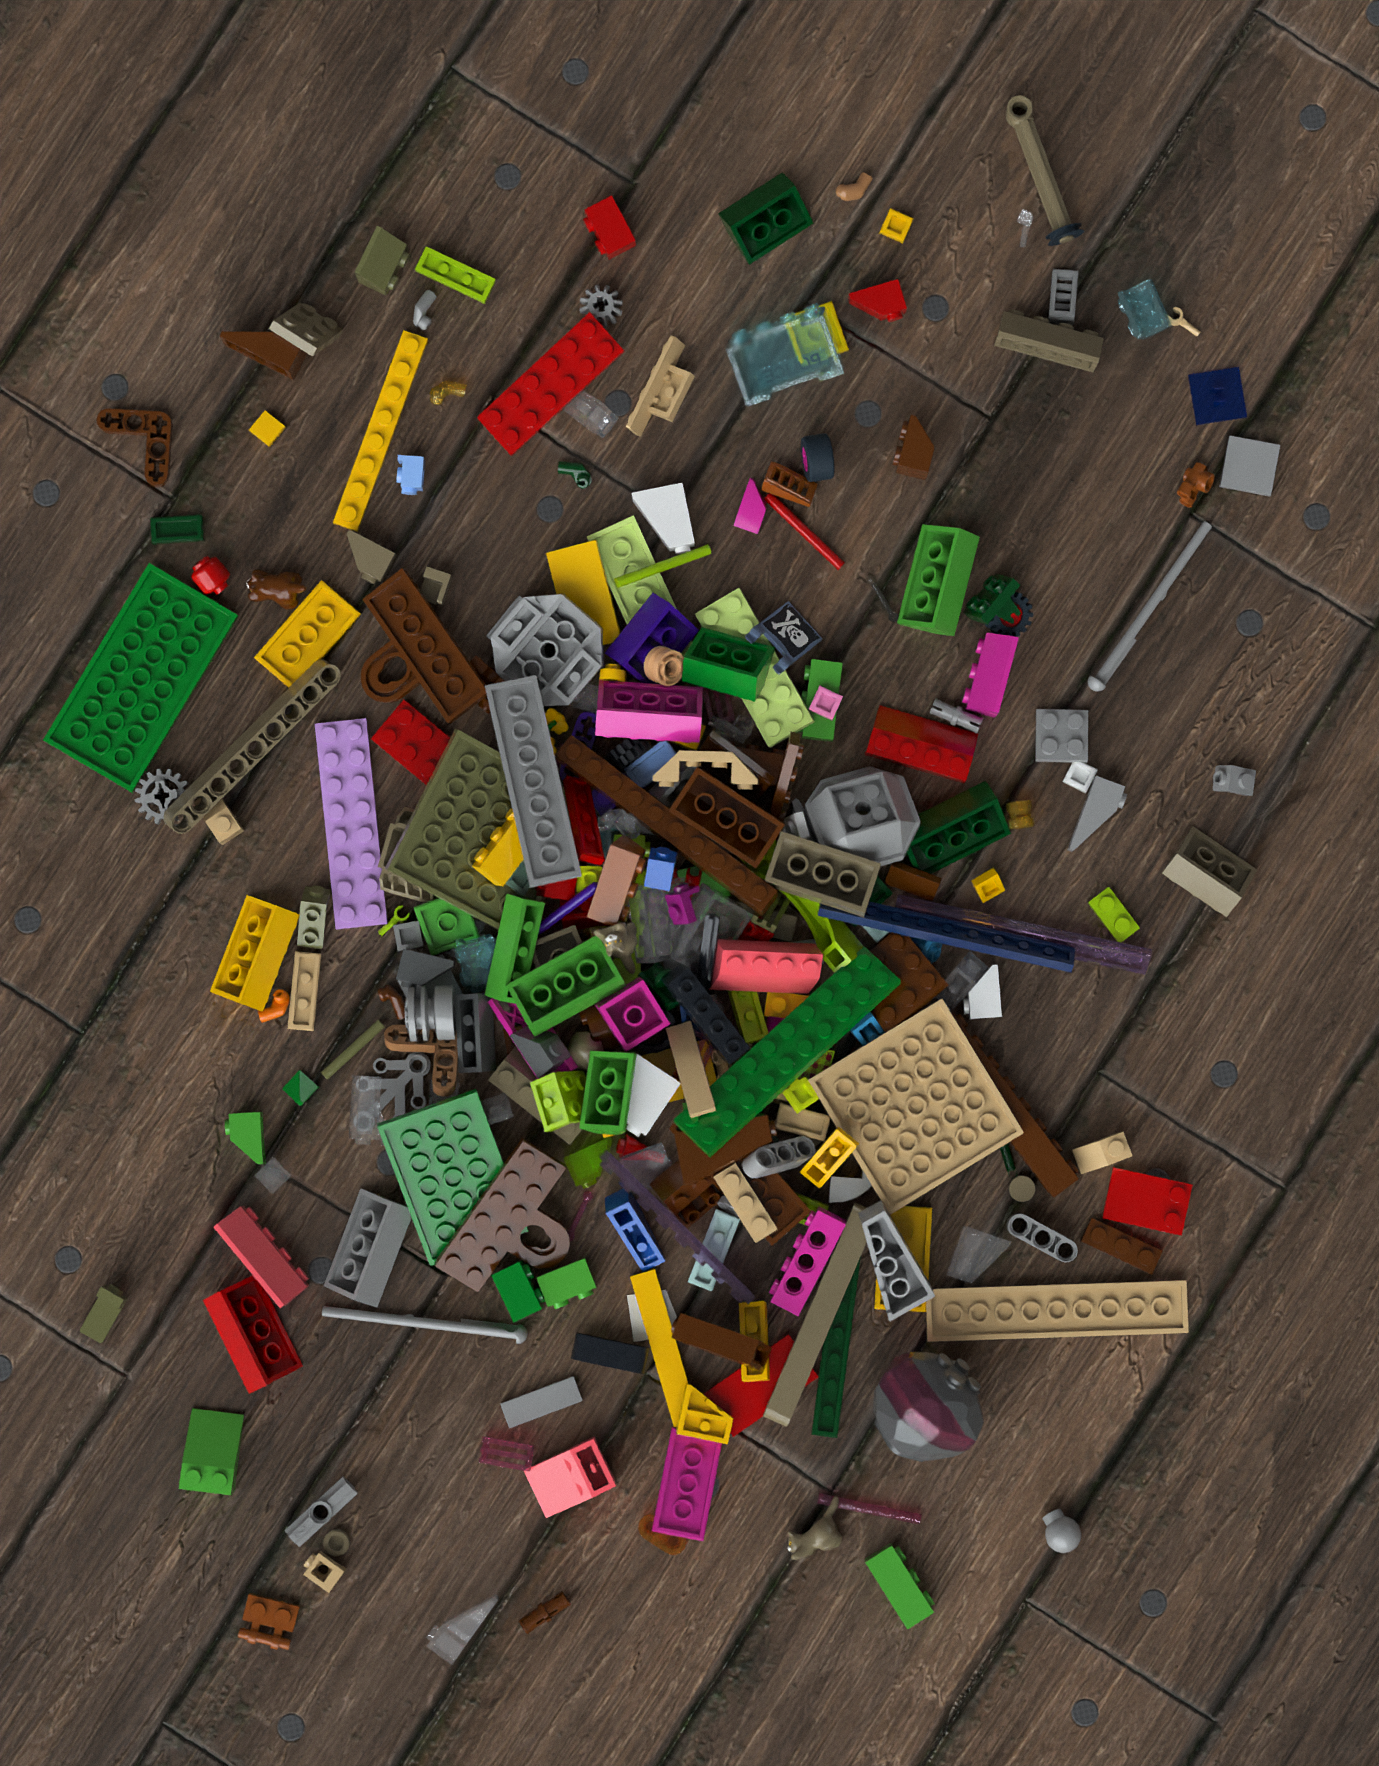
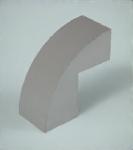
M863 1170L861 1178L830 1176L828 1202L848 1201L868 1190L872 1185Z

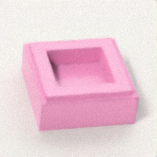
M819 686L809 710L829 720H833L843 696Z

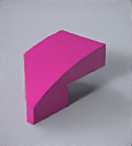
M750 477L733 526L758 534L767 508L765 506L766 501L761 496L754 478Z

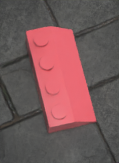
M718 939L712 984L709 990L809 994L820 979L823 953L813 943Z
M240 1206L217 1223L214 1229L279 1308H282L309 1286L306 1282L309 1278L300 1267L295 1269L289 1262L292 1257L284 1247L279 1249L273 1241L276 1238L267 1227L262 1229L256 1222L259 1217L251 1207L246 1209L244 1206Z

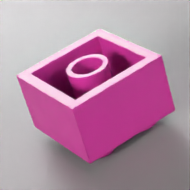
M637 977L626 984V987L595 1004L619 1045L626 1052L670 1024L644 980L640 977Z

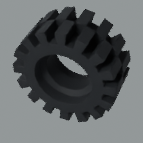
M628 738L610 751L605 758L613 767L622 772L655 745L650 739L634 740Z

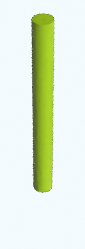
M705 545L614 579L615 584L620 588L710 555L711 549L709 545Z

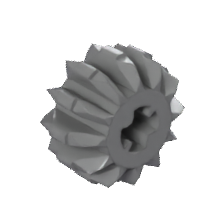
M595 285L596 293L587 289L585 292L588 298H580V303L585 306L581 307L579 311L580 314L592 313L599 322H602V326L606 329L607 320L614 325L617 323L613 315H622V311L617 307L622 306L623 302L620 299L615 300L618 296L617 291L609 294L610 286L606 285L602 292L599 285ZM598 302H603L605 311L599 312V308L596 310L594 308L598 307Z

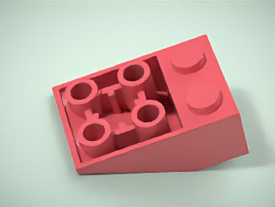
M594 1436L524 1470L546 1518L589 1500L617 1485Z

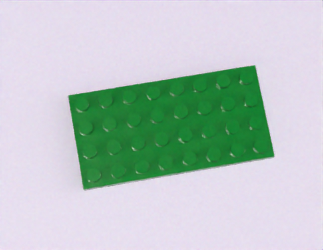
M148 563L43 741L133 793L239 616Z

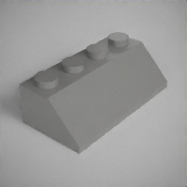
M360 1189L324 1286L355 1301L378 1307L411 1221L408 1207L386 1197Z

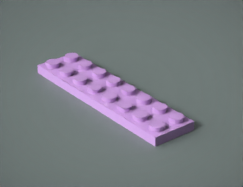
M367 719L315 724L335 928L338 930L385 925L388 923L385 891L380 889L379 881L382 868L378 867L381 851Z

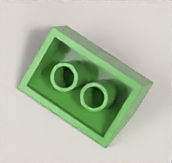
M590 1051L580 1129L596 1134L620 1135L626 1132L637 1054Z

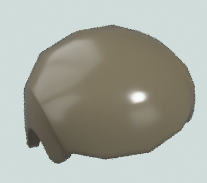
M576 1032L573 1034L567 1049L578 1066L577 1068L583 1071H588L590 1051H604L602 1042H594L589 1032Z

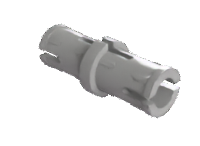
M937 698L933 706L942 710L932 707L929 713L950 721V724L953 726L957 724L975 733H978L980 726L971 723V721L981 725L984 719L963 711V707L957 706L956 708Z

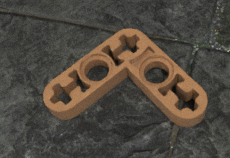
M406 1025L389 1026L384 1033L386 1047L392 1051L435 1053L432 1076L433 1091L441 1097L452 1095L456 1089L458 1071L457 1032L456 1039L450 1040V1043H445V1040H438L437 1038V1043H434L433 1036H436L435 1029H430L429 1040L425 1043L407 1042V1035L409 1033ZM418 1030V1036L423 1035L422 1030ZM394 1035H399L397 1041L393 1040ZM447 1057L452 1059L453 1063L449 1066H443L439 1061ZM442 1075H447L446 1086H441Z

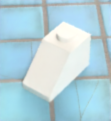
M991 965L967 993V998L963 999L964 1014H969V1019L1002 1017L998 965Z

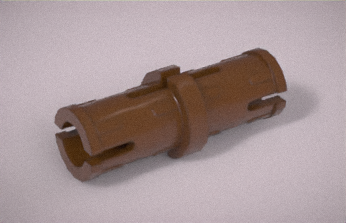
M561 1591L544 1604L542 1602L537 1605L538 1608L518 1621L526 1634H529L536 1627L546 1621L549 1623L553 1620L552 1617L571 1606L570 1601L564 1592Z

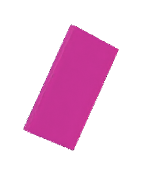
M672 1427L652 1532L704 1541L722 1443L676 1434L677 1428Z

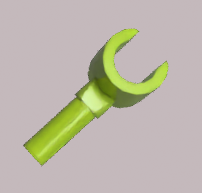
M403 905L395 909L394 916L378 931L381 936L398 922L404 923L408 920L410 913L404 918H400L397 915V912L403 908Z

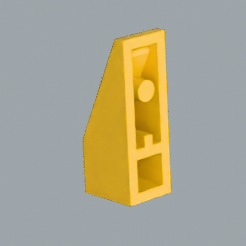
M838 1127L815 1151V1154L804 1165L800 1173L820 1189L859 1143Z

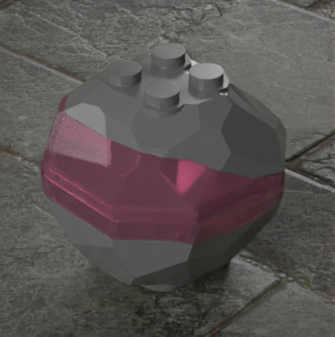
M909 1352L897 1356L888 1365L874 1390L873 1413L876 1416L874 1423L887 1446L895 1454L919 1462L938 1460L960 1455L969 1450L976 1442L984 1424L982 1408L978 1397L981 1385L976 1379L968 1377V1370L970 1368L965 1361L959 1358L956 1361L951 1360L942 1353Z

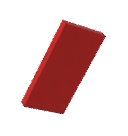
M789 1334L770 1346L772 1348L769 1355L770 1380L743 1382L740 1367L703 1393V1395L733 1418L730 1432L733 1437L763 1417L768 1401L794 1343ZM813 1368L805 1386L818 1378Z

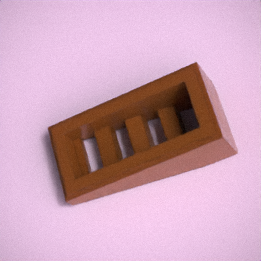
M771 461L761 491L810 507L818 484L808 482L804 476ZM783 481L788 482L787 487L782 485ZM793 484L798 485L796 491L792 490ZM803 487L808 489L806 496L801 495Z

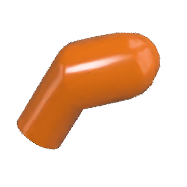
M276 990L273 994L274 998L271 1006L265 1008L263 1012L258 1011L261 1023L285 1014L290 1002L289 994L285 990Z

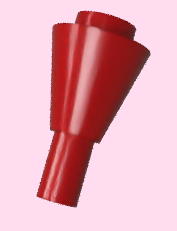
M627 1134L624 1139L619 1138L616 1147L619 1159H650L662 1163L665 1153L649 1149L648 1146Z

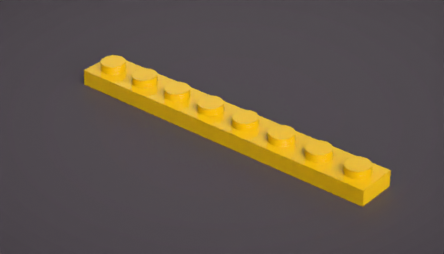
M403 330L333 523L355 532L359 531L428 343L427 338Z

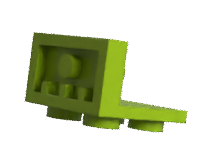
M583 1070L553 1072L530 1082L545 1132L554 1131L570 1123L580 1122L586 1076Z

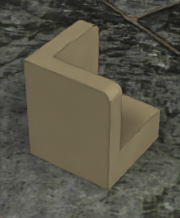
M426 566L421 592L429 603L443 607L452 581V575Z

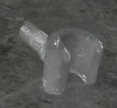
M1024 209L1021 210L1017 222L1024 225L1019 247L1026 248L1033 214Z

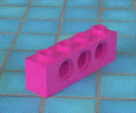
M818 1207L816 1212L811 1210L804 1223L808 1226L805 1234L799 1233L793 1244V1248L796 1249L793 1257L787 1256L781 1267V1270L784 1272L781 1280L775 1279L769 1293L772 1294L771 1303L799 1316L844 1230L847 1220L821 1207ZM815 1231H821L826 1239L821 1243H816L811 1239V1234ZM803 1254H809L813 1257L814 1262L809 1266H804L800 1263L799 1257ZM791 1277H797L801 1280L802 1285L799 1288L793 1289L789 1287L787 1280Z

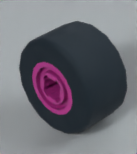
M823 433L802 437L801 458L808 482L832 479L835 473V465L829 436Z

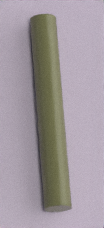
M377 1020L321 1071L322 1075L328 1080L385 1026Z

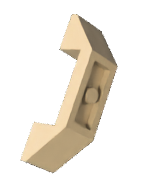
M680 750L653 775V781H659V786L674 787V782H681V761H686L685 766L701 767V762H712V767L727 768L728 762L732 763L731 784H737V789H753V784H759V779L734 752Z

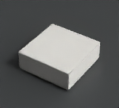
M1072 762L1063 782L1086 793L1098 769L1086 763Z

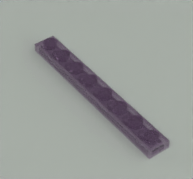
M606 1148L599 1155L602 1160L599 1165L609 1175L615 1172L621 1178L618 1183L628 1193L633 1190L639 1196L636 1201L647 1212L652 1209L658 1215L655 1220L665 1230L670 1227L676 1233L673 1238L683 1248L689 1245L695 1251L692 1256L702 1266L707 1263L714 1270L711 1275L721 1285L726 1282L732 1288L729 1293L739 1303L744 1300L749 1304L755 1298V1295Z

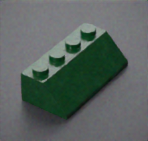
M984 781L918 814L920 827L908 848L906 856L913 868L932 874L1010 835L1011 832L999 801L988 783Z

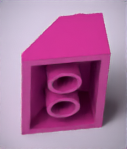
M986 633L984 639L979 638L975 653H979L980 656L978 663H972L969 678L973 679L971 689L966 687L962 700L963 703H966L965 710L993 718L998 715L1019 637Z

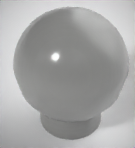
M1056 1509L1043 1517V1521L1047 1526L1045 1537L1050 1548L1060 1553H1067L1079 1545L1081 1529L1072 1518L1065 1517L1061 1509Z

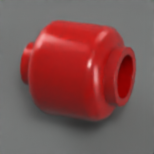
M207 555L192 567L193 573L191 578L204 594L214 591L217 595L228 587L226 581L229 579L230 572L219 558H210Z

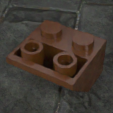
M910 415L909 422L903 421L899 440L903 441V445L897 446L892 465L897 466L896 473L926 480L935 447L917 417Z
M679 1159L649 1184L686 1229L718 1204L721 1196H725L711 1176L693 1185L685 1186Z

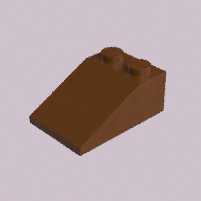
M222 331L220 334V338L225 346L292 380L295 379L308 354L274 332Z

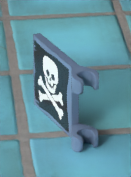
M789 601L761 623L754 626L745 635L750 644L764 635L781 653L783 657L772 667L778 675L822 641L820 635Z

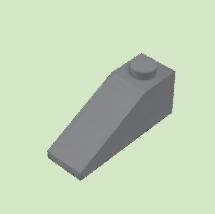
M1099 776L1093 778L1067 848L1068 851H1074L1114 814L1117 808H1123L1127 794L1123 793L1125 786Z

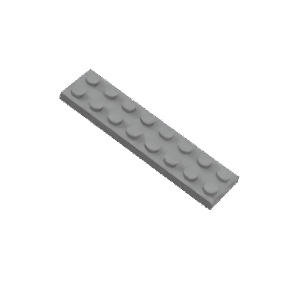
M533 675L486 685L485 690L529 886L531 888L581 877V870L537 677Z

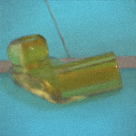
M443 381L430 390V402L434 405H440L449 394L465 397L467 385Z

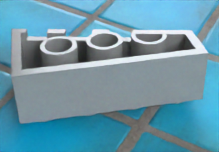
M879 1201L858 1213L889 1322L935 1297L931 1284L883 1202Z

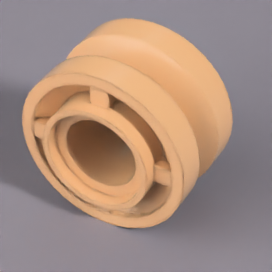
M664 646L653 648L647 654L644 661L645 675L651 681L665 686L676 684L682 678L683 655Z

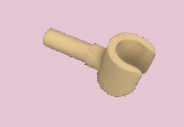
M1174 307L1173 311L1179 314L1180 317L1172 319L1168 315L1169 323L1173 326L1181 325L1195 336H1198L1201 331L1183 318V312L1180 308Z

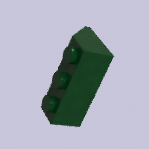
M783 172L718 213L727 233L749 265L814 224L796 186Z

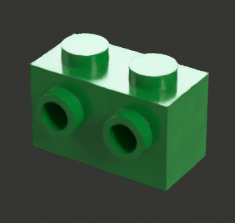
M520 1261L491 1275L513 1322L544 1308L542 1304L545 1302L544 1296L539 1287L535 1289L531 1281L534 1275L528 1264L524 1265Z

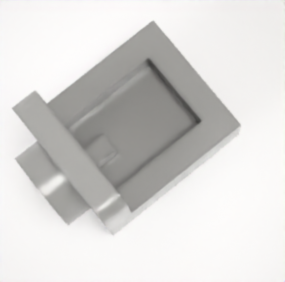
M1217 765L1213 776V791L1253 796L1256 770L1233 765Z

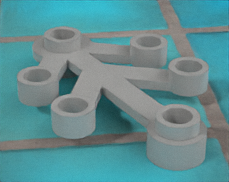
M413 1052L408 1055L406 1060L378 1058L374 1061L373 1068L380 1074L388 1070H405L397 1079H368L367 1077H359L356 1080L355 1087L359 1092H367L370 1089L387 1090L367 1111H359L354 1115L353 1126L355 1129L361 1132L369 1131L374 1125V1118L394 1097V1117L406 1114L405 1085L412 1078L414 1096L411 1098V1105L415 1109L426 1106L427 1100L423 1094V1076L429 1072L431 1067L430 1059L426 1054ZM415 1060L422 1061L423 1066L420 1070L414 1069L413 1063ZM384 1061L386 1068L383 1071H379L376 1067L377 1062ZM362 1079L368 1082V1087L364 1090L358 1086L359 1081ZM418 1096L423 1099V1104L420 1107L414 1104V1099ZM362 1116L368 1118L369 1123L367 1126L360 1125L359 1119Z

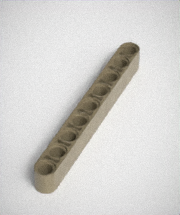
M323 659L314 662L164 812V822L166 825L180 834L190 831L339 682L341 677L339 668ZM329 668V675L322 679V672ZM311 686V693L304 697L303 692L305 688ZM293 704L292 712L285 715L286 707ZM275 723L274 730L267 733L268 725ZM256 741L255 749L248 751L249 744ZM238 759L236 768L230 770V763ZM219 777L220 782L218 786L211 788L212 781ZM197 796H201V802L197 806H193V800ZM183 814L182 821L174 825L176 816Z
M856 1202L853 1204L848 1215L846 1226L836 1243L763 1414V1417L786 1427L794 1413L867 1243L858 1214L867 1209V1207Z

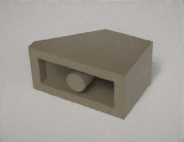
M349 530L347 536L357 568L362 573L361 578L372 584H375L376 581L383 583L397 557L396 554Z

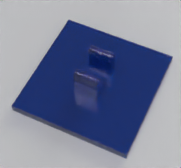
M1239 367L1188 375L1196 426L1247 418Z

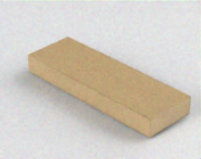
M295 951L288 1029L314 1031L322 956L320 953Z

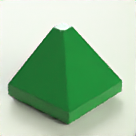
M299 1070L282 1089L299 1106H302L319 1087Z

